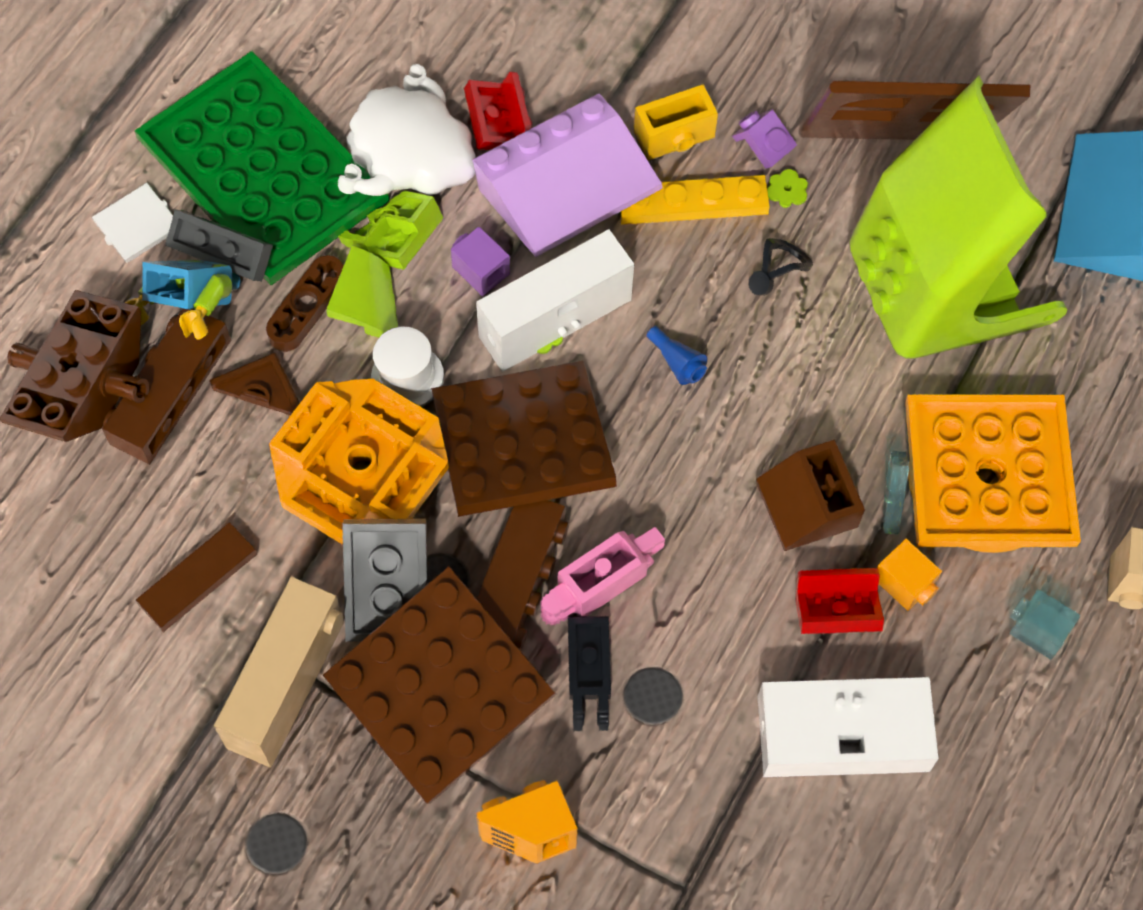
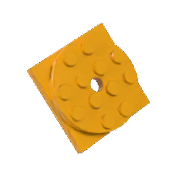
M907 395L905 405L910 457L908 481L913 498L916 547H964L974 551L997 553L1012 551L1022 547H1077L1081 538L1064 395ZM984 468L991 469L997 474L998 482L994 484L985 483L979 478L977 472Z

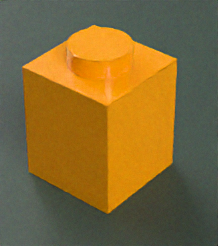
M907 539L899 544L877 567L880 575L879 585L907 611L917 602L924 606L939 590V587L935 584L942 571Z

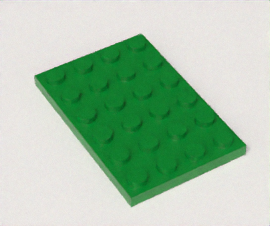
M253 51L134 130L137 139L212 222L273 245L263 277L271 286L336 240L346 230L361 222L368 214L379 209L389 201L388 193L381 196H371L360 192L346 194L339 190V177L341 175L345 176V167L348 164H355L361 169L362 179H371L365 168L354 162L352 155Z

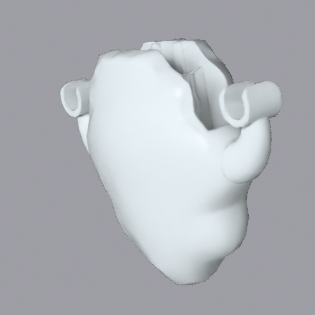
M414 64L410 67L409 75H405L403 80L404 89L397 86L370 90L366 98L360 103L357 112L349 124L351 131L347 136V144L351 149L354 162L367 169L371 179H362L361 169L355 164H348L345 167V176L341 175L338 180V187L341 192L346 194L360 192L365 195L381 196L392 190L414 189L427 195H433L447 188L463 185L476 175L473 165V159L476 156L471 145V132L467 125L450 115L445 105L446 97L444 91L434 80L426 76V70L421 65Z

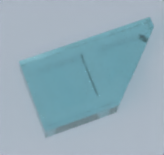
M892 451L889 457L884 501L887 503L883 522V530L889 534L899 535L909 473V462L906 452Z

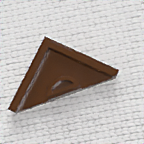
M275 352L209 380L213 391L287 415H291L300 404Z

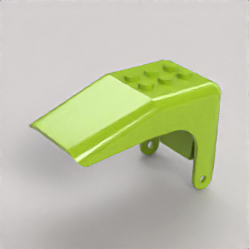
M980 75L886 168L851 235L850 251L858 267L859 276L868 290L873 308L881 320L892 348L905 359H916L1027 332L1050 325L1067 313V308L1063 301H1053L1019 310L1015 298L1020 291L1007 265L1046 218L1047 213L1041 202L1031 193L982 94L981 87L983 82Z

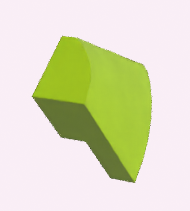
M403 191L392 198L386 206L368 214L367 218L370 223L353 234L346 230L338 237L345 246L351 248L353 245L364 249L385 261L389 266L404 270L442 221L443 216L433 196Z
M352 245L327 306L328 317L363 326L365 334L378 338L388 330L397 328L398 321L390 266L376 255Z

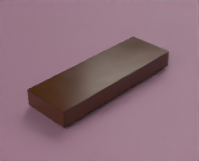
M229 522L140 595L136 602L161 631L165 632L257 555L256 549Z

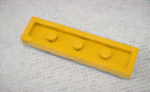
M765 175L661 182V190L620 211L621 225L766 215L769 212L770 206Z

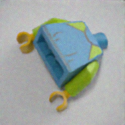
M202 260L143 262L142 288L138 291L139 297L128 300L125 303L140 308L141 325L149 319L144 308L148 303L151 305L159 303L184 309H195L183 313L179 318V323L185 338L189 337L193 332L195 338L199 340L208 333L203 319L204 316H210L216 306L227 305L231 302L232 292L239 288L240 277L232 272L230 265Z

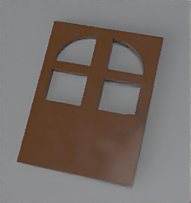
M833 81L799 129V135L802 138L915 140L970 83ZM983 84L981 87L982 94L997 124L1030 98V85Z

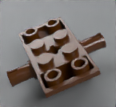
M75 290L41 349L29 347L22 343H15L11 347L14 350L21 351V354L11 350L8 351L7 360L9 365L28 371L0 416V421L7 425L68 442L102 429L106 414L111 408L115 407L120 397L132 400L135 403H142L145 400L144 396L137 395L136 392L148 395L149 382L145 378L132 376L139 364L140 308L135 305Z

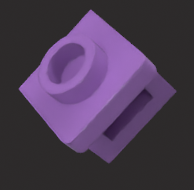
M773 109L760 114L756 110L749 113L739 121L738 124L741 128L732 135L736 142L743 139L746 140L765 169L774 166L797 146Z

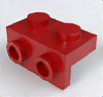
M509 72L502 83L469 80L464 87V93L478 149L492 150L532 129V120L528 116L525 104V91L520 84L517 72Z
M877 568L800 570L797 574L795 602L801 634L883 631L884 616L878 594L879 570Z

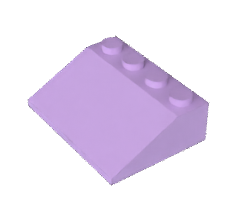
M599 93L473 159L479 191L535 258L662 189L661 181L621 117Z

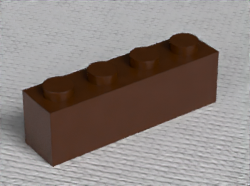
M183 308L179 315H174L170 319L166 327V334L159 345H154L149 350L144 367L138 376H135L145 378L149 382L148 395L136 392L137 395L144 396L145 400L142 403H135L132 400L122 398L117 407H113L108 411L103 421L102 430L111 446L149 465L231 342L226 323L206 315L203 319L208 329L207 335L198 340L192 332L189 337L185 338L179 318L183 313L195 309Z
M549 500L513 507L477 596L479 602L521 651L528 634V630L523 628L527 616L536 615L542 598V593L537 592L542 579H550L556 562V557L551 555L556 543L560 545L564 543L570 522L565 521V506Z

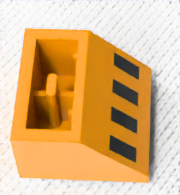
M546 780L534 782L522 790V795L507 800L505 796L497 797L483 804V810L476 813L478 831L482 841L536 864L576 848L577 826L558 781L547 784Z

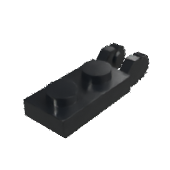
M609 616L568 617L569 700H572L573 731H583V726L585 725L582 700L598 699L597 725L599 726V731H608V699H611Z

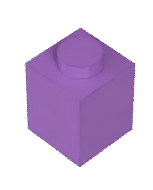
M477 227L470 234L465 233L454 242L451 248L452 268L481 296H484L510 275V255L480 227Z

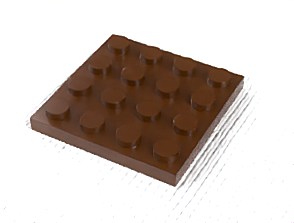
M583 361L431 388L436 416L439 418L448 458V472L458 517L617 487L616 474Z
M450 567L446 568L323 674V677L426 804H431L557 695L554 689Z

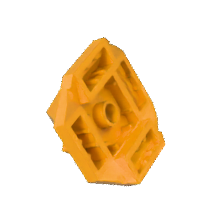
M373 378L348 380L333 383V381L316 382L269 443L282 507L342 545V524L344 519H412L449 469L439 418ZM358 461H368L371 463L363 470L352 468Z

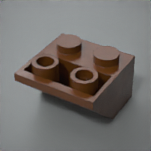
M835 439L797 451L756 478L757 487L784 551L859 527L865 508Z

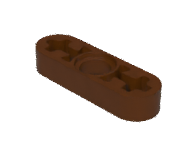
M330 255L317 258L269 319L266 325V332L269 342L274 349L282 352L296 349L326 311L343 269V263L338 258ZM331 270H334L335 277L328 276L322 282L321 272L328 274ZM304 296H311L317 300L316 306L308 311L298 309L296 303ZM290 313H291L292 316L295 318V319L293 320V322H292V320H291ZM290 326L292 334H283L280 338L277 330L285 331Z

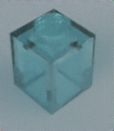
M1037 589L1030 601L1022 597L1011 614L1010 618L1017 622L1009 634L1052 660L1081 615Z

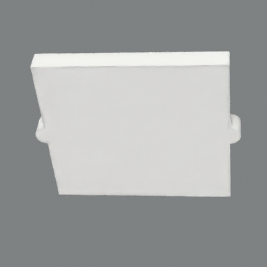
M146 183L97 213L92 219L106 236L105 241L107 245H113L124 261L129 263L167 238L173 215L168 210L167 201H161Z

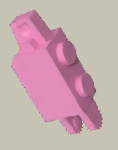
M656 527L637 538L633 533L627 535L625 531L617 532L558 572V586L550 590L549 594H545V597H542L541 618H543L546 624L556 626V624H560V621L564 622L575 613L578 617L588 616L646 577L647 568L654 564L652 556L664 548L665 538Z

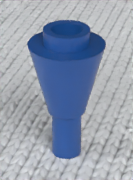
M654 326L648 331L647 338L661 350L664 359L681 385L696 383L704 376L708 360L705 354L671 339L658 326Z

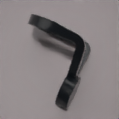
M768 238L764 243L762 271H756L750 276L749 289L755 295H767L773 289V279L793 270L807 272L812 268L813 261L795 245L782 239ZM773 249L785 250L802 262L791 263L770 272Z

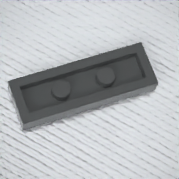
M177 209L174 211L165 243L168 247L200 260L230 265L233 273L261 282L263 281L273 246L195 214Z

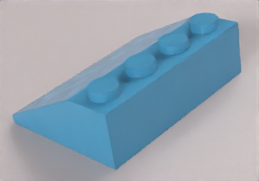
M1143 131L1076 135L1054 262L1143 281Z

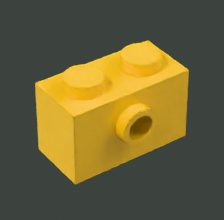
M702 84L635 107L633 132L647 160H651L674 151H686L695 144L715 138L718 112Z

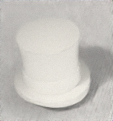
M397 327L388 330L376 341L373 349L375 364L372 368L371 379H375L420 407L430 403L433 400L431 388L442 387L444 371L441 361L431 351V344L428 338L417 329Z

